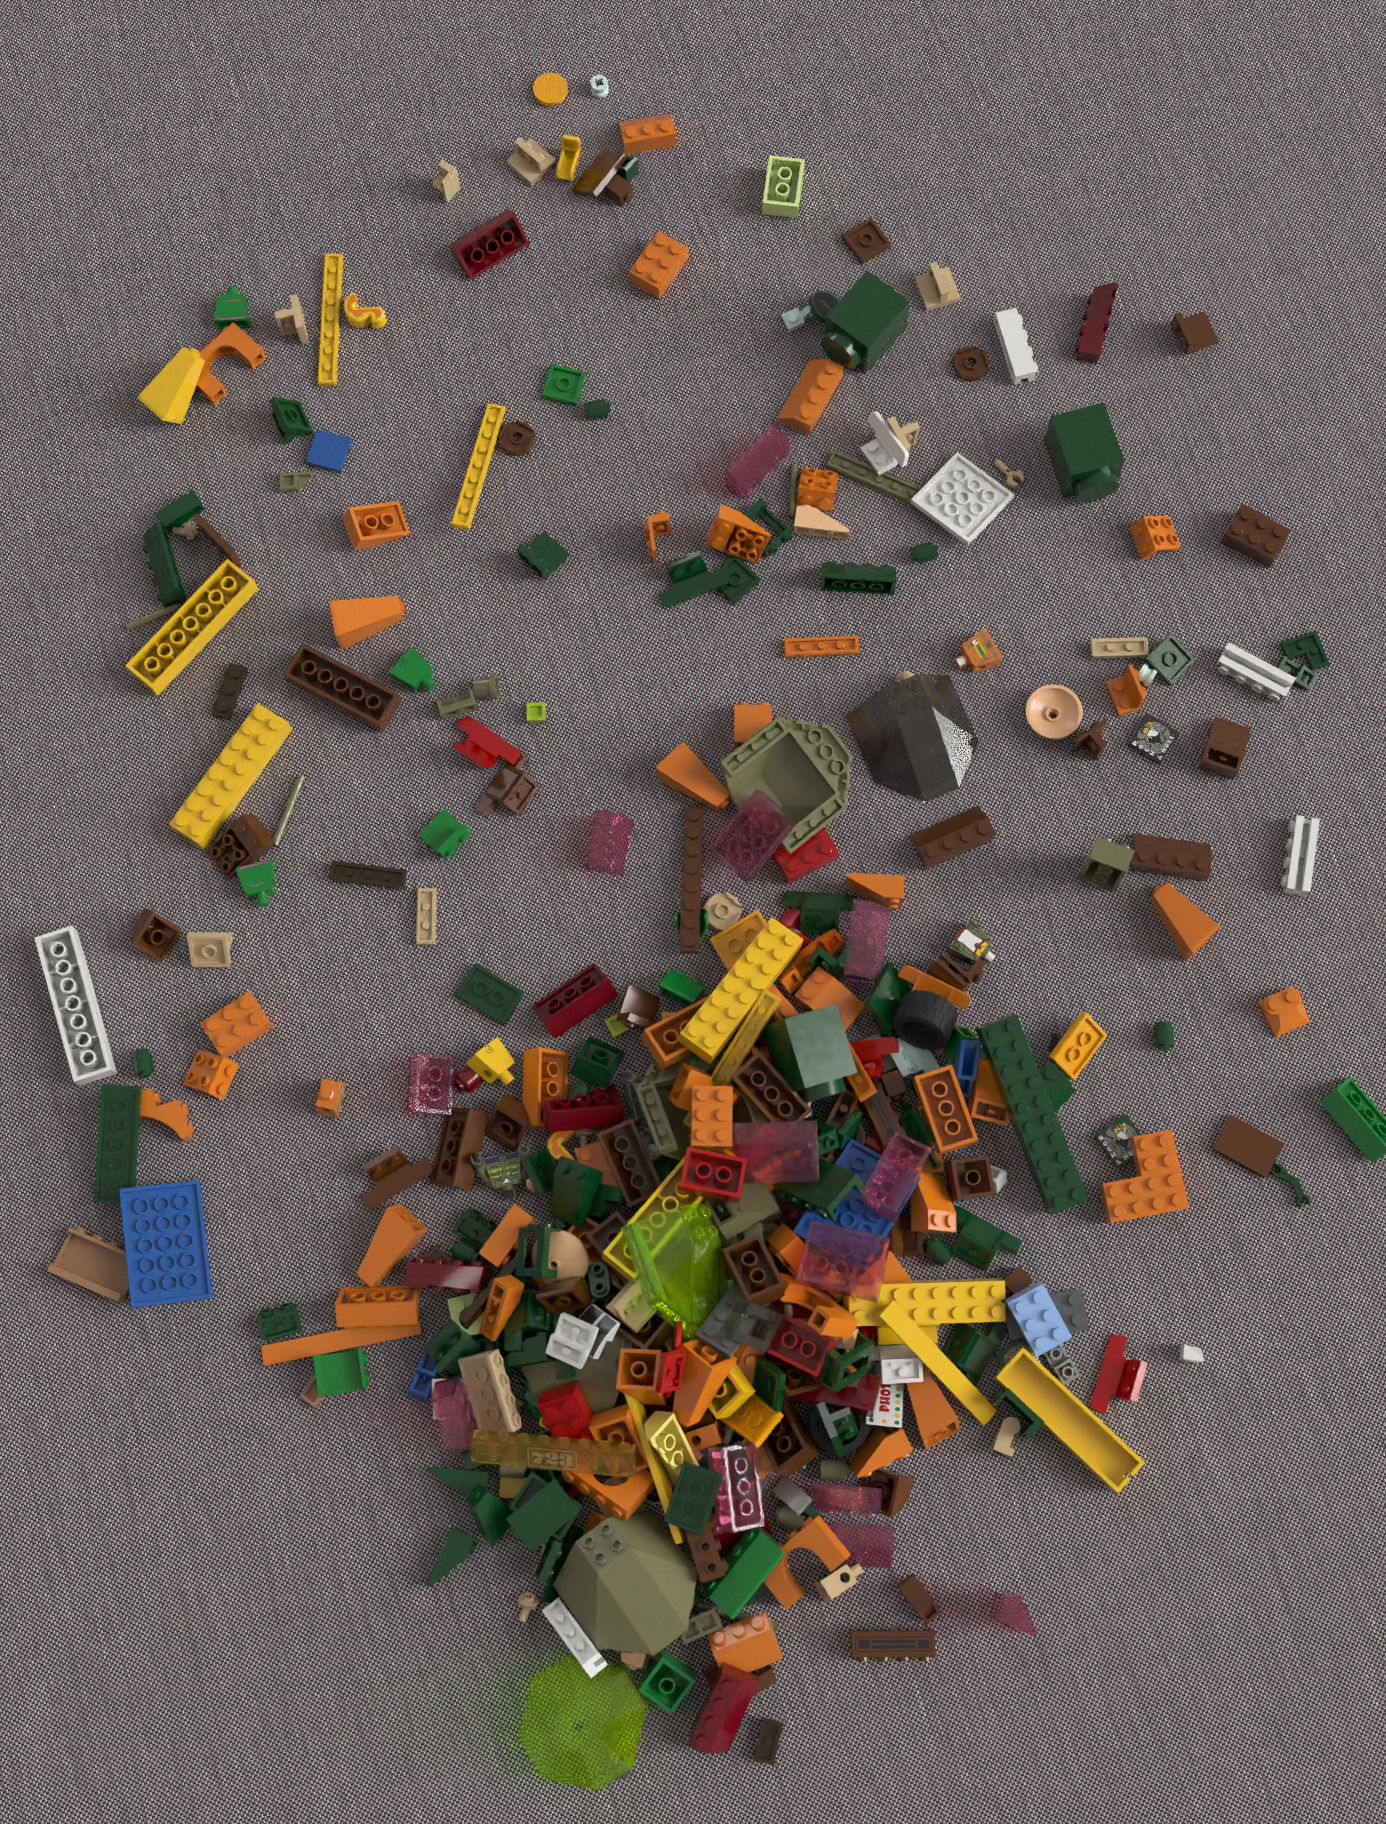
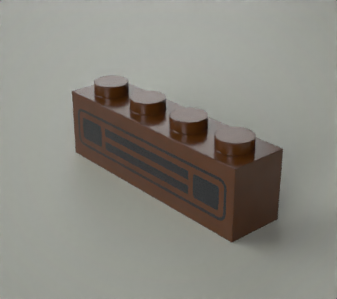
M874 1078L871 1080L878 1092L862 1102L859 1100L858 1104H860V1109L883 1155L904 1148L907 1134L905 1129L899 1125V1117L891 1108V1100L883 1091L882 1081Z
M851 1630V1656L856 1657V1661H868V1657H877V1661H889V1657H897L898 1661H910V1657H918V1661H931V1657H936L935 1631Z

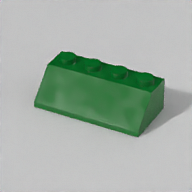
M1349 1077L1325 1096L1320 1103L1323 1109L1335 1119L1336 1124L1347 1133L1351 1142L1359 1147L1363 1156L1370 1160L1371 1163H1374L1386 1154V1118L1354 1080Z
M753 1523L726 1557L725 1561L728 1568L727 1571H724L726 1576L706 1582L703 1590L730 1618L734 1619L785 1553L769 1533Z

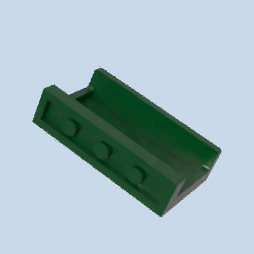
M802 1151L772 1185L777 1192L776 1196L783 1202L789 1201L797 1208L802 1207L811 1214L814 1212L822 1219H829L834 1222L837 1217L833 1211L851 1189L860 1192L865 1187L857 1173L817 1157L809 1162H804Z

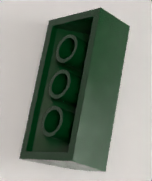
M157 522L143 535L145 542L142 543L145 554L148 553L149 559H146L148 567L154 573V575H151L153 584L158 587L156 592L157 599L166 608L176 603L186 602L187 600L169 537L161 523Z
M833 561L822 563L820 591L894 595L896 567L891 565L873 566L868 563L855 565L851 562L837 564Z

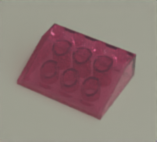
M756 789L710 845L709 849L746 884H749L796 826V823L766 793Z
M817 1120L732 1123L735 1156L747 1159L743 1183L819 1181Z
M811 1220L796 1281L799 1285L878 1303L890 1238Z

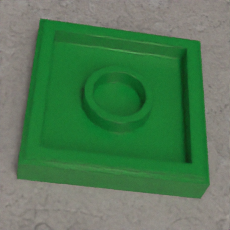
M551 364L543 389L542 399L577 407L586 372Z

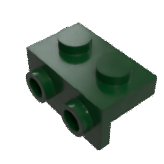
M548 1148L521 1161L539 1197L553 1190V1176L557 1165Z

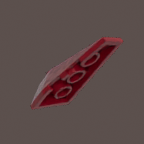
M843 1374V1378L847 1377L850 1374ZM866 1374L834 1394L822 1385L821 1389L796 1394L794 1399L813 1404L825 1402L826 1407L838 1410L849 1407L851 1413L873 1418L882 1377Z

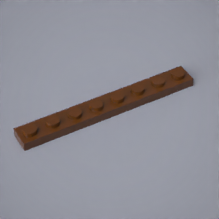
M685 807L680 954H699L703 807Z

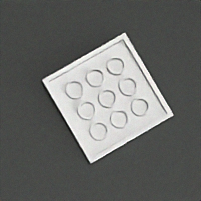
M957 452L911 499L910 503L968 546L1014 498V494Z

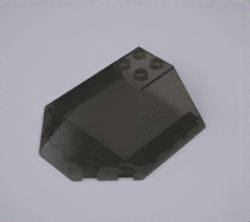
M914 675L880 689L845 715L874 783L917 798L921 802H927L959 789L979 741L949 675Z

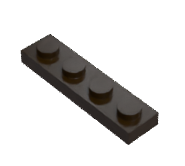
M332 860L329 880L405 890L408 871L406 869Z

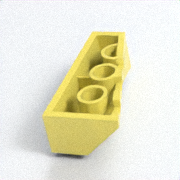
M655 1411L644 1423L646 1437L657 1450L675 1487L684 1461L698 1466L699 1464L673 1412Z

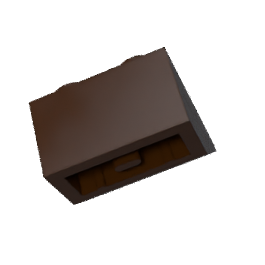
M1215 716L1197 768L1234 780L1239 773L1251 728Z
M242 814L206 852L225 879L229 880L237 874L236 867L252 864L276 843L255 814Z

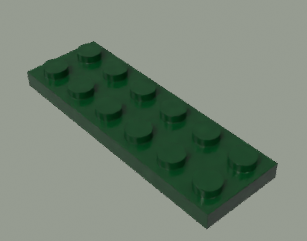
M101 1085L94 1202L120 1204L119 1189L136 1187L143 1086Z

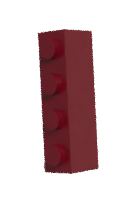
M1114 282L1095 287L1093 294L1089 293L1087 304L1090 307L1089 310L1085 309L1083 320L1086 323L1085 326L1081 325L1079 336H1082L1081 342L1077 341L1074 351L1078 352L1077 360L1098 364L1119 283Z
M610 1085L606 1090L601 1091L598 1088L586 1095L582 1092L577 1093L574 1098L565 1096L545 1101L542 1123L546 1131L552 1133L602 1127L611 1128L623 1122L625 1105L614 1085Z
M413 1257V1260L406 1263V1286L430 1289L436 1286L437 1290H451L453 1287L455 1288L454 1292L470 1291V1294H478L487 1288L489 1265H483V1261H471V1264L464 1263V1260L454 1259L452 1262H444L443 1258H433L432 1261H425V1257Z

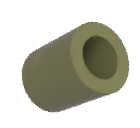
M820 1459V1480H845V1476H849V1464H845V1459Z
M784 1504L783 1507H777L773 1517L777 1518L775 1521L777 1524L793 1532L795 1529L799 1531L806 1515L801 1513L798 1516L788 1505Z

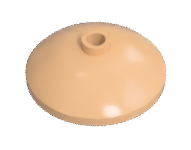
M1052 684L1043 686L1033 692L1028 699L1025 714L1029 726L1035 733L1047 739H1062L1076 731L1082 720L1083 709L1079 698L1073 691L1067 687ZM1054 714L1056 718L1052 719L1049 715Z
M567 1231L550 1232L548 1269L557 1270V1278L540 1279L546 1284H551L554 1281L569 1280L572 1277L584 1278L588 1271L589 1258L583 1243ZM538 1239L532 1248L531 1254L534 1268H536Z

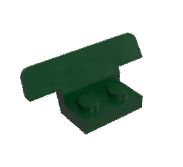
M698 550L665 564L674 588L659 593L658 596L662 605L666 608L727 585L729 583L727 569L725 567L709 574L701 552Z
M786 891L783 899V906L801 907V933L825 934L832 929H836L838 932L840 910H859L858 897L855 895Z
M901 1099L899 1103L904 1114L899 1117V1122L905 1129L910 1143L916 1153H926L933 1168L938 1169L941 1167V1164L930 1145L935 1139L918 1107H910L907 1101Z
M599 1183L587 1217L598 1224L608 1219L611 1215L605 1209L607 1202L622 1204L621 1187Z
M954 1206L956 1224L963 1228L951 1249L952 1253L985 1271L996 1254L998 1247L1014 1256L1017 1255L1021 1245V1241L1017 1237L960 1206Z
M518 1277V1278H516V1279H518L519 1281H521L522 1283H524V1285H525V1278H523V1277ZM523 1288L520 1301L505 1324L504 1349L509 1353L521 1351L522 1332L526 1330L536 1332L550 1331V1312L536 1299V1294L539 1292L537 1290L528 1289L524 1291Z
M991 1322L985 1334H982L975 1328L964 1323H958L942 1353L954 1365L964 1370L962 1374L976 1387L1004 1337L1006 1328L1000 1322Z
M572 1524L565 1542L549 1537L533 1575L539 1581L548 1582L540 1599L541 1602L551 1604L557 1598L558 1592L553 1584L573 1545L584 1533L583 1529L575 1524Z

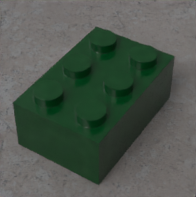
M531 1472L509 1508L516 1511L549 1482L535 1472ZM569 1496L581 1512L584 1505ZM579 1513L552 1536L561 1542Z

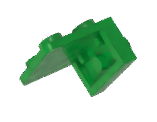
M442 810L419 833V837L444 861L456 852V849L461 844H464L471 835L469 828L464 823L460 824L446 810Z

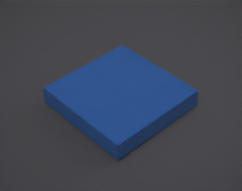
M316 430L306 460L307 465L342 473L352 438Z

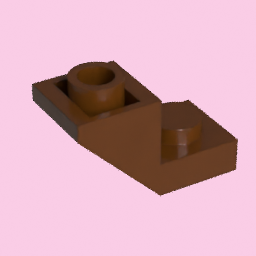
M913 1573L897 1585L905 1600L914 1608L925 1625L942 1612L932 1596Z

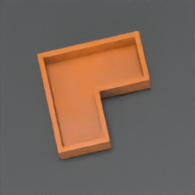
M1172 1129L1129 1138L1137 1177L1099 1184L1107 1223L1189 1208Z

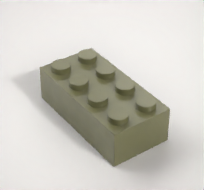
M1097 837L1085 859L1079 879L1115 892L1128 870L1134 850L1125 844H1115L1107 837Z

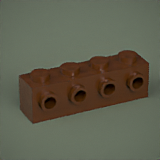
M848 1089L839 1093L825 1124L836 1130V1134L850 1115L859 1109L860 1104H858L859 1099L857 1095ZM835 1149L819 1156V1158L833 1163L836 1157L833 1154Z
M712 1517L708 1520L703 1536L685 1530L702 1584L726 1576L724 1571L728 1570L725 1558L720 1559L718 1551L722 1550L718 1537H713L712 1530L715 1529Z

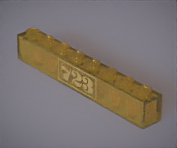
M475 1429L470 1441L471 1462L632 1478L637 1466V1445L625 1442L613 1443L588 1439H571L568 1437L529 1435L527 1433H508L507 1431L497 1432L486 1429Z

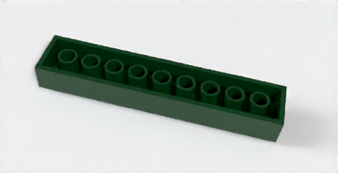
M1009 1014L975 1028L1046 1213L1053 1215L1089 1200L1017 1014Z

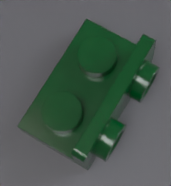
M821 947L810 955L808 962L812 972L819 966L838 981L843 977L838 960Z
M468 1208L462 1213L452 1232L480 1251L498 1225L492 1220H487L478 1210Z
M284 1303L276 1309L266 1308L258 1314L257 1323L263 1342L303 1331L297 1311V1303Z

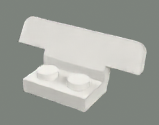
M871 412L868 423L876 432V439L860 447L861 452L878 475L898 465V463L901 467L906 466L909 458L908 451L879 412Z
M906 1345L875 1346L873 1348L870 1361L880 1360L882 1384L923 1382L922 1362Z

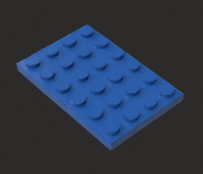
M851 1139L835 1164L857 1173L865 1187L860 1192L854 1189L848 1192L833 1211L837 1217L835 1222L829 1219L824 1220L814 1212L811 1214L806 1211L793 1232L805 1243L864 1275L921 1177Z
M200 1180L119 1189L131 1309L213 1298Z

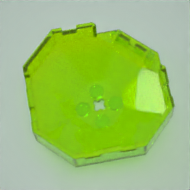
M569 1653L531 1679L518 1740L540 1777L599 1791L634 1767L638 1743L642 1738L649 1703L645 1696L638 1691L639 1686L626 1666L607 1663L606 1667L591 1678L576 1657ZM575 1721L584 1723L582 1727L583 1732L580 1733L579 1730L574 1731Z

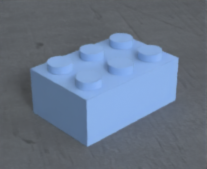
M1040 1281L1004 1300L1032 1353L1036 1357L1072 1338L1045 1286Z

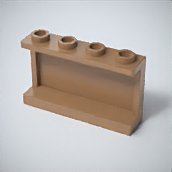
M75 1226L74 1229L68 1227V1236L54 1265L50 1264L47 1271L123 1303L129 1292L126 1255L125 1251L121 1250L122 1245L113 1241L107 1244L103 1242V1237L94 1233L92 1237L86 1235L87 1230Z

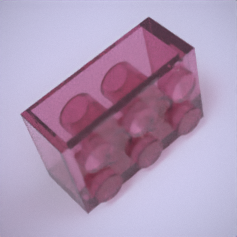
M459 1376L435 1382L431 1398L448 1455L472 1449L473 1442L476 1440L475 1432L478 1430L476 1420L471 1415V1403L465 1397V1384L460 1382Z

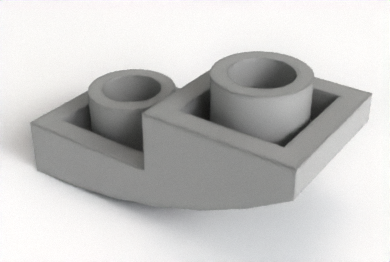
M1062 1344L1043 1353L1063 1385L1080 1376L1079 1371L1072 1359L1068 1357Z
M786 1476L771 1490L798 1516L813 1501Z

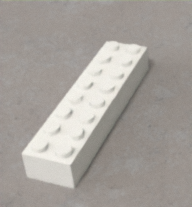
M68 926L34 937L73 1081L81 1086L117 1074L78 931L73 926Z

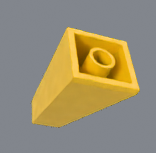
M183 347L137 397L162 421L177 424L183 423L205 362L200 357L201 353L194 348Z

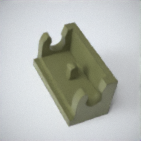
M472 688L468 689L469 691L448 698L436 699L442 720L478 710Z
M712 1608L689 1619L688 1630L681 1635L684 1645L725 1626L723 1620L719 1617L717 1608Z

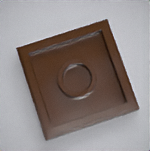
M872 218L842 235V240L861 265L891 247L890 241Z

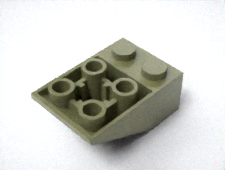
M763 1180L743 1184L738 1204L711 1198L703 1199L726 1240L779 1209Z

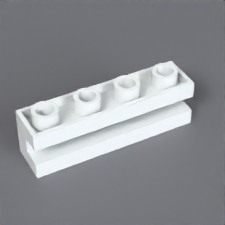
M1017 308L995 313L994 325L1013 385L1020 384L1021 380L1025 378L1027 382L1035 380L1038 366L1036 362H1033V350L1031 346H1028L1027 331L1023 330L1021 314H1018Z
M1231 643L1227 644L1215 666L1220 673L1230 675L1237 682L1245 683L1251 686L1254 691L1262 692L1268 695L1271 700L1281 703L1296 679Z
M1296 815L1290 821L1288 832H1291V835L1286 843L1288 857H1285L1283 868H1286V872L1282 876L1281 886H1283V893L1306 897L1311 890L1320 819L1311 818V820H1305V816Z
M559 1598L542 1610L591 1678L608 1665Z

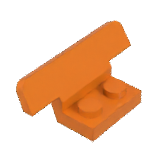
M905 965L898 974L899 978L914 985L911 991L925 990L933 992L947 999L951 1004L967 1011L971 1001L969 994L910 965Z

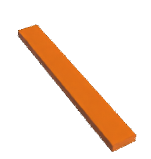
M419 1317L418 1323L412 1326H373L371 1328L358 1326L261 1346L264 1366L304 1359L313 1355H323L421 1335L422 1328Z

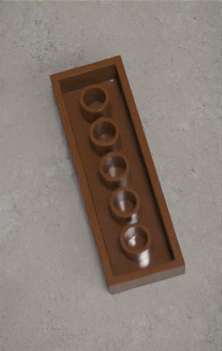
M303 643L283 674L288 683L382 733L402 702L399 694Z

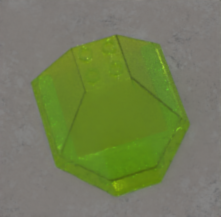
M707 1203L679 1206L621 1228L649 1307L660 1311L663 1314V1319L674 1328L676 1321H682L683 1335L688 1340L696 1339V1333L729 1289L726 1268L722 1261L721 1240Z

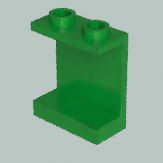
M361 1348L322 1356L321 1354L312 1356L318 1398L366 1390L367 1384H370L369 1373L364 1370V1364H367L366 1352H362Z

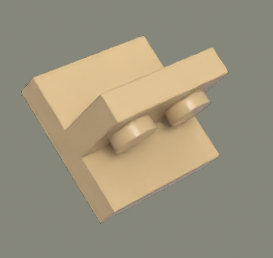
M520 137L515 141L516 152L506 161L507 165L531 186L556 164V159L533 139L530 138L524 142Z
M937 262L930 263L928 273L915 277L914 281L926 311L960 301V295L949 267L942 269L938 267Z
M290 295L292 309L285 308L275 312V318L283 336L298 333L302 345L309 344L304 312L298 295Z
M894 416L887 419L888 426L909 454L911 446L916 444L920 431L918 422L907 423L900 428Z
M188 932L187 941L192 967H230L232 933Z
M640 1277L633 1283L629 1281L606 1306V1309L637 1333L663 1305V1301L650 1291L646 1281Z

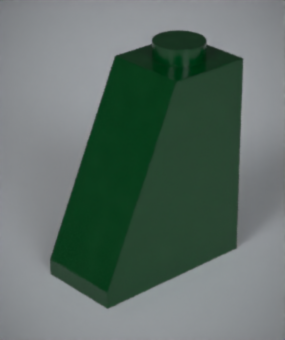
M478 1483L465 1500L481 1537L494 1547L510 1526L506 1518L515 1511L509 1508L510 1505Z

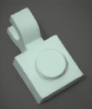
M810 305L803 308L802 311H799L797 307L781 314L788 332L805 326L804 320L814 317L810 311Z

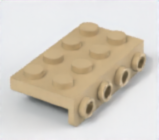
M499 1349L457 1359L480 1436L485 1437L504 1432L512 1433L522 1427L521 1417L517 1412L515 1397L511 1392L509 1377L506 1375L503 1358L500 1355Z

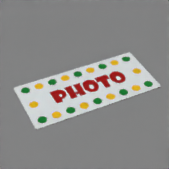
M875 1363L874 1372L871 1375L882 1377L881 1363ZM881 1382L874 1417L866 1416V1424L902 1428L904 1383L882 1384Z

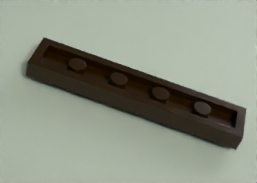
M526 1245L525 1267L532 1260V1248ZM517 1252L512 1261L506 1263L501 1268L500 1274L496 1278L510 1274L516 1278ZM495 1278L488 1282L487 1288L482 1293L479 1292L474 1297L473 1303L469 1307H465L461 1311L459 1321L466 1330L485 1311Z

